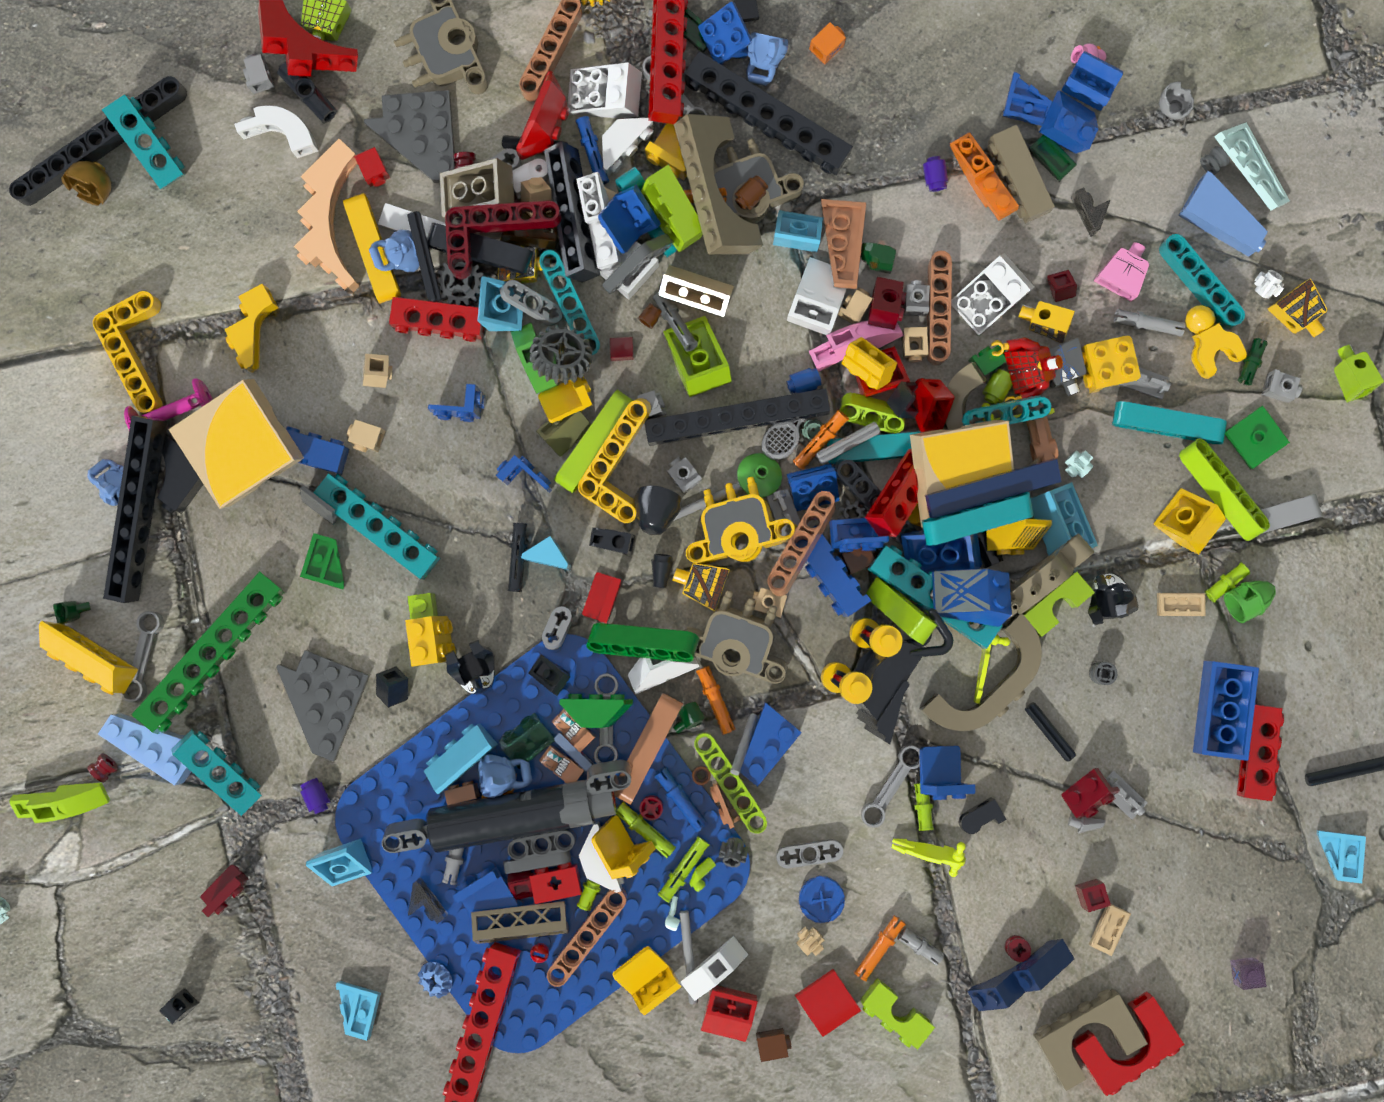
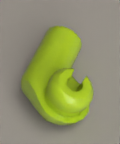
M710 857L706 858L695 868L689 881L690 886L694 887V890L697 892L706 886L702 878L716 866Z

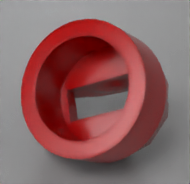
M543 943L535 944L530 951L531 959L536 963L545 962L549 956L547 945ZM537 952L540 954H545V957H540L534 955L533 953Z

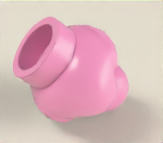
M1094 44L1078 45L1071 54V62L1074 64L1077 63L1084 51L1103 61L1106 60L1105 51L1100 46H1095Z

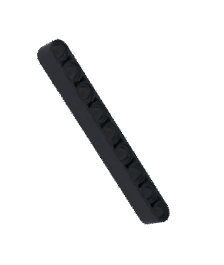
M167 76L135 98L142 107L139 111L144 118L149 117L152 122H155L181 104L187 97V91L175 77ZM173 87H177L174 93H170ZM154 100H158L155 106H151ZM129 115L126 118V124L130 128L137 125V118L133 119L134 115ZM106 117L10 184L9 193L23 205H34L63 185L61 177L73 163L78 161L96 162L125 141L118 131L114 132L115 127ZM102 138V141L96 145V141ZM83 151L82 156L77 158L78 153ZM64 163L63 169L59 171V166ZM46 176L45 181L40 184L41 178ZM27 189L26 194L21 197L22 192Z

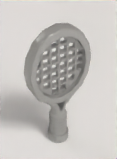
M806 419L774 424L768 428L761 443L762 451L766 457L772 460H781L792 454L799 443L800 424Z

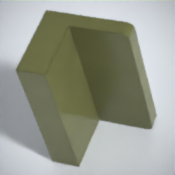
M578 411L554 423H550L547 420L536 432L561 457L584 436L591 423Z

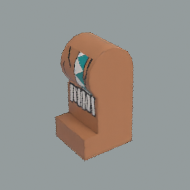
M565 709L552 720L557 729L564 734L579 752L596 737L588 728H580Z
M552 745L548 747L539 759L544 766L553 771L565 783L576 782L585 771L576 761Z

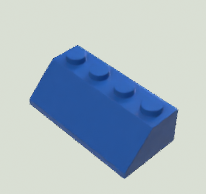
M1203 661L1193 753L1248 761L1259 674L1258 667Z

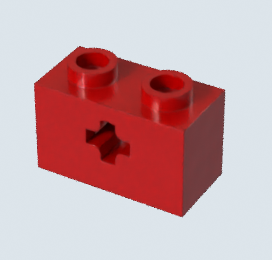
M571 862L557 865V868L548 869V867L534 869L535 872L529 876L535 904L581 895L583 891L578 865H571ZM553 876H556L557 880H561L558 886L555 883H550Z

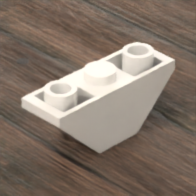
M648 118L617 119L602 135L603 168L608 177L612 172L615 174L620 170L623 165L622 162L627 156L631 157L635 154L638 144L642 140L646 141L653 134V121H648Z
M695 656L691 662L639 658L629 672L628 677L635 694H639L696 669L699 665Z
M598 821L593 825L579 854V858L587 879L617 893L621 891V884L624 883L623 877L611 878L591 841L592 837L602 827Z
M733 936L683 978L680 983L695 1001L733 972L748 956V953Z

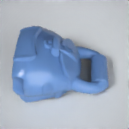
M753 32L750 35L752 43L748 45L750 63L747 67V78L749 82L766 86L772 81L778 64L786 56L788 40ZM757 67L762 70H768L769 74L767 77L752 72Z
M400 229L395 231L390 238L375 241L369 248L375 268L381 271L394 269L415 272L419 268L410 230ZM378 247L383 248L388 261L387 265L383 264Z
M102 459L88 470L87 477L99 489V496L104 503L117 506L124 466L118 465L110 459ZM111 466V468L108 471L100 475L98 478H95V476H97L107 467Z
M489 754L482 757L478 763L480 790L485 797H500L503 793L512 789L524 788L532 781L530 764L523 759L507 760L505 757ZM516 765L521 767L523 782L516 781L514 769Z

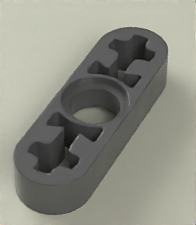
M569 850L522 860L509 859L503 861L505 874L565 864L572 860Z

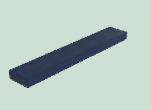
M1050 459L926 494L925 498L929 517L934 519L1062 482L1058 459Z

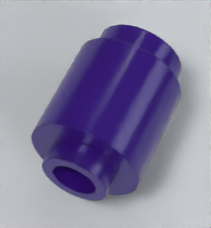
M940 156L927 158V162L923 164L926 187H929V192L947 189L949 181L946 161L940 159Z
M318 778L300 785L302 789L300 793L309 812L314 811L315 814H318L328 809L327 804L331 803L323 783L319 782Z

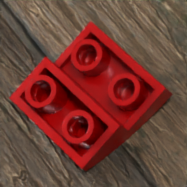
M834 969L795 994V997L822 1037L861 1012L860 1007Z

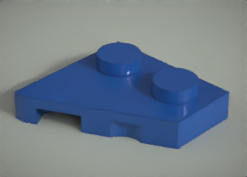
M1014 72L1002 117L1042 126L1052 101L1046 96L1041 95L1032 84L1029 86L1019 78L1020 74Z

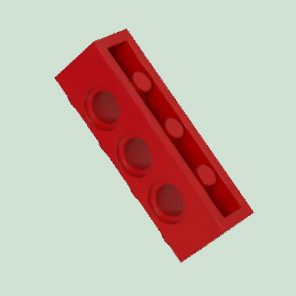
M392 297L389 324L396 332L407 334L409 330L418 331L417 334L422 336H431V333L440 334V337L445 339H454V336L463 337L462 340L469 342L483 339L484 326L477 321L478 307ZM420 313V319L417 322H410L412 314ZM436 316L443 317V321L439 325L432 324ZM458 319H465L466 322L462 328L455 327V322Z
M912 449L907 450L865 516L878 536L897 537L918 503V480L913 465Z
M1255 705L1248 761L1240 760L1237 796L1273 801V796H1275L1277 791L1275 773L1279 770L1277 755L1282 745L1280 727L1284 724L1283 708ZM1263 724H1266L1268 727L1265 735L1261 733V726ZM1264 747L1265 755L1260 758L1258 750ZM1261 770L1263 777L1260 781H1257L1256 773Z

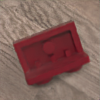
M1094 768L1063 792L1061 796L1076 818L1086 817L1088 819L1099 812L1098 808L1101 805L1105 806L1116 799L1114 795L1120 790L1118 787H1111L1099 768Z
M235 864L230 865L200 896L201 900L207 905L202 910L207 917L215 913L220 915L229 906L227 902L232 897L235 899L244 891L243 885L249 878Z

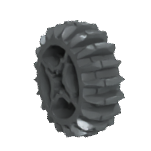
M556 325L554 330L547 327L546 332L540 331L538 337H534L533 344L530 346V361L533 363V370L538 371L539 377L545 376L547 382L553 379L555 384L563 381L566 385L568 380L575 383L577 377L582 379L584 373H588L592 363V347L589 346V339H584L583 333L577 334L576 328L571 331L568 330L567 325L563 329H559L558 325Z

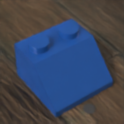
M1059 90L1054 97L1039 132L1076 154L1090 149L1098 131V124L1095 112Z

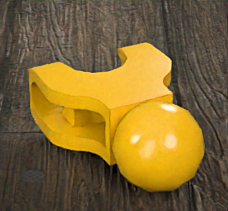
M1197 305L1188 311L1185 318L1186 327L1195 333L1192 336L1195 344L1191 360L1201 377L1209 379L1216 374L1217 368L1214 356L1218 350L1223 351L1229 360L1233 362H1240L1246 358V350L1239 336L1223 330L1220 323L1214 325L1215 315L1209 307Z

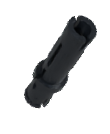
M513 523L512 543H509L511 558L507 591L522 592L524 559L521 556L528 547V544H525L526 523ZM520 535L519 554L517 556L518 536ZM518 559L517 579H515L516 560Z

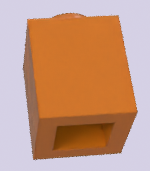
M830 22L811 40L809 50L824 65L844 47L846 37L843 30Z

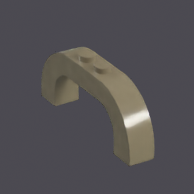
M971 362L962 368L947 386L955 397L945 422L949 430L963 427L962 417L966 413V402L970 393L987 381L975 362ZM1038 457L1025 466L1039 463L1041 460Z
M1016 614L1001 629L1015 645L1017 651L1015 666L980 701V704L967 710H957L950 706L940 694L935 693L919 710L935 724L955 731L975 730L985 726L996 716L999 718L1009 710L1008 705L1013 700L1018 701L1026 693L1024 689L1036 676L1041 663L1042 650L1039 636L1034 626L1023 614Z

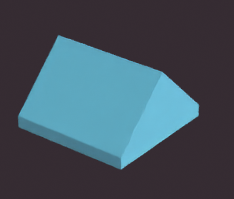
M779 210L773 245L817 252L821 240L823 217Z
M482 276L477 321L489 332L522 330L523 311L505 302L500 295V288L506 281ZM510 287L508 289L510 291L509 295L513 296L515 294L513 292L514 288Z
M551 536L525 551L521 556L526 561L571 571V564L556 540Z
M361 839L320 852L306 861V866L331 886L372 873V867Z

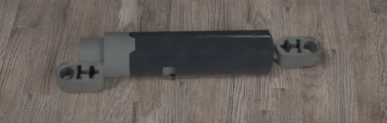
M625 760L598 763L589 767L587 780L505 794L495 798H483L430 808L427 812L426 821L423 819H411L389 824L383 835L382 847L386 852L398 853L419 849L425 845L426 839H429L431 848L439 853L595 824V818L616 815L614 791L623 790L630 786L631 766ZM617 773H624V774H626V775H625V776H617L616 774H617Z

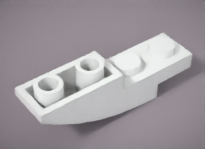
M595 172L578 178L577 184L584 219L589 224L597 268L603 270L622 264L618 248L614 245L611 237L598 219L600 212L610 202L600 174Z

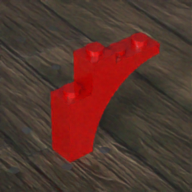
M259 0L258 15L262 53L286 54L288 75L311 76L312 70L356 72L358 61L357 49L337 46L313 36L291 17L283 0Z

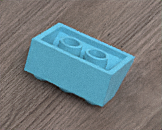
M1072 482L1031 498L1034 518L1052 520V526L1042 537L1047 547L1048 556L1078 533L1091 548L1098 546Z
M473 724L469 725L461 732L464 736L458 742L453 739L444 747L446 752L439 757L436 754L426 763L429 767L424 770V773L437 794L450 787L480 761L482 757L498 745L481 724L476 726Z

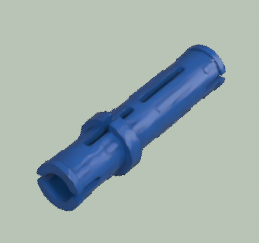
M589 116L580 117L575 122L581 136V146L585 148L592 173L598 172L605 185L610 180L603 168V159L597 145V135H594Z
M665 767L660 771L661 773H657L654 777L665 789V795L668 798L671 797L686 817L694 831H700L701 827H705L708 823L681 789L682 785L680 783L677 784Z

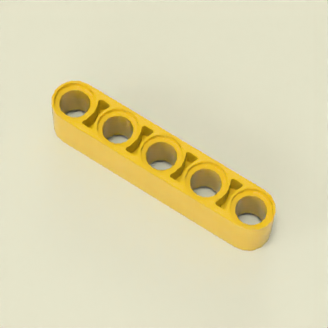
M362 193L343 200L379 304L392 300V297H401L393 270L381 271L375 268L369 248L375 241L382 240L366 194ZM378 247L383 264L387 265L388 261L382 247Z

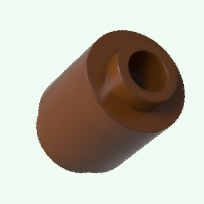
M757 175L753 178L750 177L735 193L736 204L743 210L746 208L751 210L766 195L768 185Z

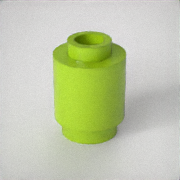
M1001 369L992 374L982 392L987 402L993 405L1003 403L1012 387L1010 374Z

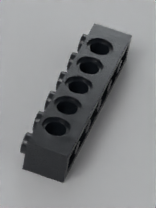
M561 141L545 149L544 152L552 199L558 205L561 213V222L557 225L565 275L567 278L583 283L600 276V269L597 268L590 228L584 219L577 179L583 177L579 149Z

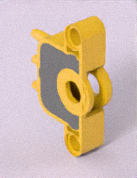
M754 477L747 478L749 495L736 498L732 483H727L725 487L728 500L716 504L714 503L711 490L705 489L703 492L706 508L701 515L705 540L690 544L686 549V556L690 562L703 565L729 557L740 562H749L757 558L763 547L769 548L788 543L797 525L789 519L773 521L770 506L766 500L759 496ZM785 525H791V533L783 536L782 528ZM746 534L749 538L748 546L745 549L738 550L736 540L739 536ZM698 548H702L703 555L700 559L696 560L694 553Z

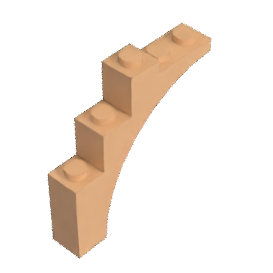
M338 139L301 176L305 181L304 188L313 196L297 212L303 217L300 222L310 231L294 247L299 251L296 256L304 264L307 265L310 262L315 268L318 265L321 266L328 274L333 272L338 277L335 281L344 290L349 288L354 293L360 286L349 274L340 258L335 241L334 216L340 190L350 172L357 165L354 157L356 154L343 141Z

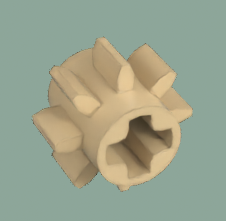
M805 926L797 933L800 939L796 943L807 956L811 952L817 956L824 949L821 943L825 939L815 927L808 930Z

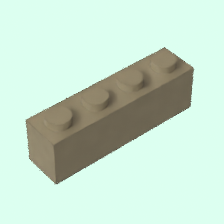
M1015 125L992 135L987 145L988 152L992 158L995 157L998 164V174L1001 178L1004 177L1007 183V190L1019 205L1016 211L1020 219L1023 218L1026 224L1050 213L1055 206L1018 126Z

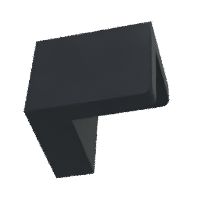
M900 382L887 400V404L898 418L914 419L919 412L912 404L916 398L913 393L918 388L915 382Z
M397 666L376 674L377 697L388 708L408 700V678Z

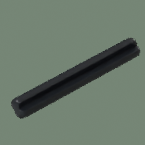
M419 211L410 212L407 214L427 298L430 302H438L441 300V294L421 213Z
M1384 757L1305 774V782L1308 786H1316L1383 771Z

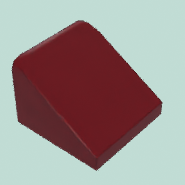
M1069 270L1047 276L1055 302L1076 296L1077 284Z
M633 337L610 338L611 361L634 360Z
M531 870L508 874V886L516 900L533 896L529 878Z

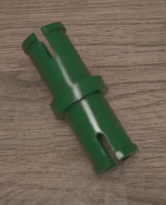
M1253 339L1248 356L1243 360L1244 366L1237 380L1239 383L1245 380L1243 385H1252L1256 371L1262 365L1261 359L1268 345L1267 341L1264 340L1261 343L1262 339Z

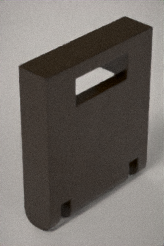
M551 210V212L545 213L544 217H554L555 211ZM527 212L521 216L523 220L531 218ZM557 226L547 228L553 229V232H544L545 228L502 231L501 241L519 246L556 249L559 235Z

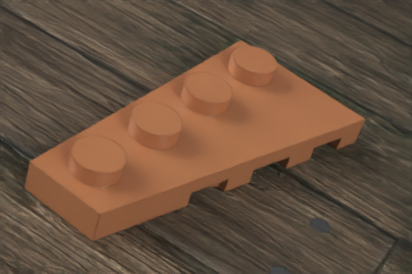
M821 199L834 287L857 289L866 203Z

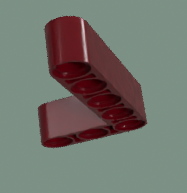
M534 201L450 208L445 215L447 260L450 271L458 279H465L470 276L472 272L470 233L553 228L561 222V213L558 205L553 201ZM552 210L556 212L552 218L544 217L547 211ZM525 212H531L533 214L532 217L528 220H523L521 218L522 214H524ZM501 214L509 215L506 221L498 220ZM479 215L486 216L485 221L482 223H476L475 219ZM455 217L463 218L460 224H452ZM463 239L464 244L461 247L453 246L456 240ZM458 262L466 263L462 270H455V265Z

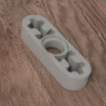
M509 280L501 286L500 295L505 302L545 325L551 326L561 320L562 312L556 303L520 282ZM510 287L514 288L513 292L515 294L513 296L509 295L510 291L508 289ZM527 297L535 299L537 304L535 309L527 306ZM552 310V315L555 317L550 319L548 311Z
M835 839L787 845L778 849L776 859L783 868L835 862L842 857L843 847ZM831 844L835 848H839V851L835 852V856H831L830 853H823L824 858L820 859L818 846L822 845V850L830 849ZM808 847L816 850V856L812 860H806L803 857V851ZM795 849H799L801 862H797V857L790 858L789 863H785L784 859H780V856L784 855V851H788L789 855L796 854Z

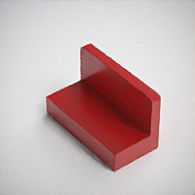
M596 572L582 615L608 624L622 580Z

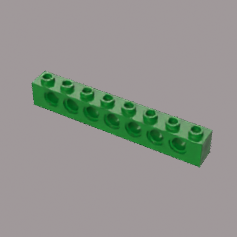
M259 571L131 715L152 733H164L172 725L171 720L176 714L180 715L188 707L187 702L192 696H197L204 689V682L208 678H213L219 672L220 664L224 660H229L235 654L236 646L240 642L244 643L251 636L252 628L256 624L260 625L267 618L268 614L266 613L272 606L276 607L282 601L284 591ZM259 595L263 596V603L260 606H254V598ZM242 613H247V621L243 624H238V616ZM230 630L232 638L227 642H223L222 634ZM211 648H215L216 656L211 660H207L206 652ZM194 666H199L200 674L192 678L190 670ZM178 684H183V693L176 696L174 688ZM162 702H166L168 705V709L164 714L158 712V706Z

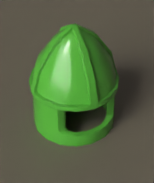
M1268 581L1242 582L1240 586L1225 593L1224 602L1232 617L1240 623H1245L1258 615L1264 614L1276 595V589Z

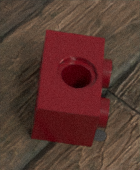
M882 277L876 278L872 292L873 299L870 305L868 325L895 330L897 321L901 322L904 314V308L901 307V305L904 306L906 292H903L904 282Z

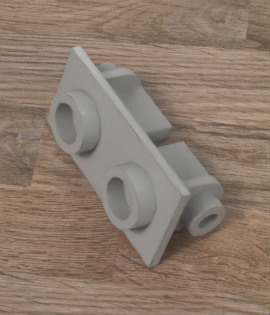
M1140 367L1141 377L1139 380L1119 384L1159 399H1163L1165 391H1168L1171 386L1170 378Z
M788 488L767 496L775 521L789 519L797 526L799 525L800 519ZM785 525L782 528L783 536L791 533V525Z
M1112 771L1106 780L1111 787H1118L1120 790L1114 795L1116 799L1113 802L1131 820L1137 814L1141 816L1146 811L1144 807L1147 802L1115 771Z

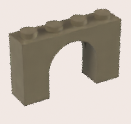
M1114 989L1101 991L1096 999L1091 1002H1082L1077 1006V1010L1060 1015L1056 1022L1039 1027L1037 1033L1033 1034L1057 1079L1066 1091L1086 1080L1072 1053L1073 1037L1082 1026L1089 1023H1101L1108 1026L1120 1049L1127 1056L1148 1044L1121 996Z

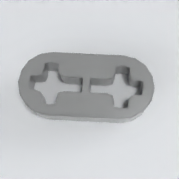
M562 606L555 608L546 624L542 640L545 647L550 650L560 648L572 624V615L568 608ZM565 614L567 620H562L560 626H558L557 616ZM556 630L558 641L553 640L552 643H549L548 636L552 637Z

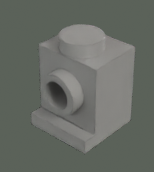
M251 54L243 59L246 67L243 69L247 80L246 84L253 94L275 87L268 64L261 54Z
M914 280L911 281V284L906 285L904 289L906 299L903 315L926 316L929 313L930 286L924 285V281ZM914 294H921L922 299H915Z
M1275 369L1267 373L1261 395L1287 403L1293 401L1302 392V385L1299 384L1301 378ZM1284 383L1288 384L1287 389L1284 388Z
M655 390L637 396V398H644L650 402L651 413L647 420L667 414L660 392L655 393Z
M678 457L668 465L670 469L667 473L683 494L702 481L701 476L686 457L682 460ZM681 469L687 470L688 474L686 477L679 475Z

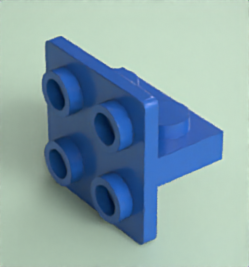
M734 2L728 3L698 26L714 61L722 65L732 57L744 59L748 56L747 46L752 43V39Z
M1084 51L1062 87V91L1101 111L1110 100L1124 72Z
M831 463L787 474L796 511L807 510L814 497L821 491L830 492L834 496L835 502L840 500L835 468H832ZM824 500L819 504V506L831 504V502Z

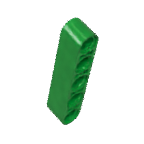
M595 623L592 625L586 647L590 651L599 654L691 662L694 660L699 637L689 631Z

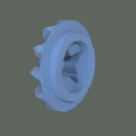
M437 962L424 964L417 974L420 977L418 984L424 986L423 991H428L430 997L436 996L439 999L442 996H446L452 988V978L449 971ZM433 976L435 978V982L437 983L436 985L433 984V980L431 979Z

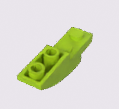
M101 782L60 785L55 792L12 795L9 803L17 818L32 817L34 823H43L91 811L109 803L110 798Z

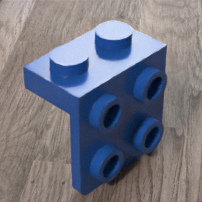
M637 185L617 193L598 215L602 227L605 228L614 245L622 254L628 252L640 235L658 228L661 224Z
M466 384L464 407L429 404L428 410L440 420H451L452 417L460 418V421L474 422V418L481 419V408H485L486 396L483 395V392L476 384Z
M514 455L509 461H503L497 468L498 473L496 476L507 486L524 469L549 493L552 491L549 487L551 484L550 480L540 471L536 475L532 471L535 467L523 456L519 459Z
M866 518L829 521L832 549L839 548L840 552H852L854 549H860L861 547L862 551L876 550V548L883 547V543L889 542V536L878 537Z
M959 746L920 748V794L933 795V800H947V795H952L953 799H965L966 794H975V784L961 783V750Z
M488 867L476 874L477 879L471 883L468 880L464 881L456 887L457 891L452 895L457 904L462 901L470 917L471 912L519 906L497 867L489 870ZM487 916L477 918L479 930H484L493 923Z

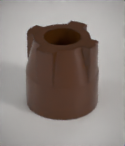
M649 303L646 309L638 316V319L646 327L652 329L661 316V310Z
M698 766L694 768L692 778L696 784L705 785L709 782L711 774L706 766ZM700 770L706 773L703 779L697 777V772Z

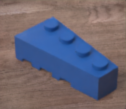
M286 427L289 435L304 456V459L298 463L340 475L343 474L349 453V448L343 446V441L331 438L330 442L322 440L321 435L311 432L308 435L300 433L299 429Z
M822 534L807 559V565L804 568L811 578L816 577L820 582L818 588L825 597L829 595L833 601L831 607L838 616L842 614L843 617H849L869 603L871 599L867 594L862 596L860 584L855 578L846 573L848 571L846 565L838 556L835 557L833 554L834 549H832ZM804 539L799 540L796 546L804 548L807 546L808 541Z

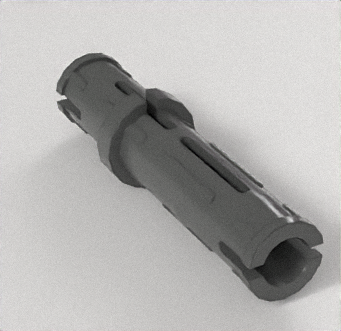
M657 292L653 296V300L661 310L662 318L668 321L683 345L686 352L692 351L697 347L698 343L679 315L678 307L675 304L673 305L670 299L659 296V292Z

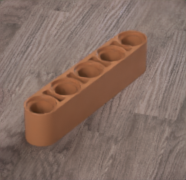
M561 0L519 82L521 93L527 101H536L548 70L554 72L581 20L582 8L580 0ZM570 6H574L577 8L573 12H568L566 10ZM559 26L567 27L562 32L556 30ZM548 46H556L554 51L549 52L546 50ZM539 65L546 66L543 71H537L536 68ZM528 85L536 86L533 91L525 90Z
M942 250L935 252L928 263V285L930 286L929 313L927 314V359L932 365L943 364L951 352L952 259L949 253ZM934 260H943L945 267H937ZM934 282H942L945 286V289H936L934 286ZM934 304L943 305L944 312H936ZM935 326L942 327L944 335L939 336L935 334L933 328ZM933 349H941L944 357H935Z
M821 491L814 497L769 574L767 582L774 595L784 596L789 592L835 513V499L830 492ZM824 500L831 502V505L827 508L819 506ZM811 520L820 522L816 528L807 526ZM804 539L808 541L807 546L804 548L796 546L799 540ZM789 559L797 561L796 565L792 568L784 566L785 562ZM777 579L785 581L781 588H775L773 583Z
M662 693L627 760L631 766L630 786L623 790L614 791L616 798L631 805L683 705L682 702Z
M623 888L621 891H612L610 889L607 891L551 964L547 972V979L551 985L559 987L567 982L624 908L627 894ZM614 891H618L617 893L622 896L623 901L619 904H614L610 900V895L616 893ZM598 912H604L608 916V920L603 923L599 922L595 915ZM583 931H590L594 938L591 941H585L581 933ZM576 950L579 958L575 960L570 959L567 956V951ZM559 968L563 970L565 976L563 978H556L552 971Z

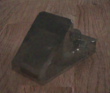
M1083 187L1075 191L1070 198L1090 237H1092L1101 229L1110 200L1094 207L1091 194L1086 192Z
M420 877L412 885L408 916L421 906H424L426 908L424 910L426 916L438 924L445 919L448 913Z

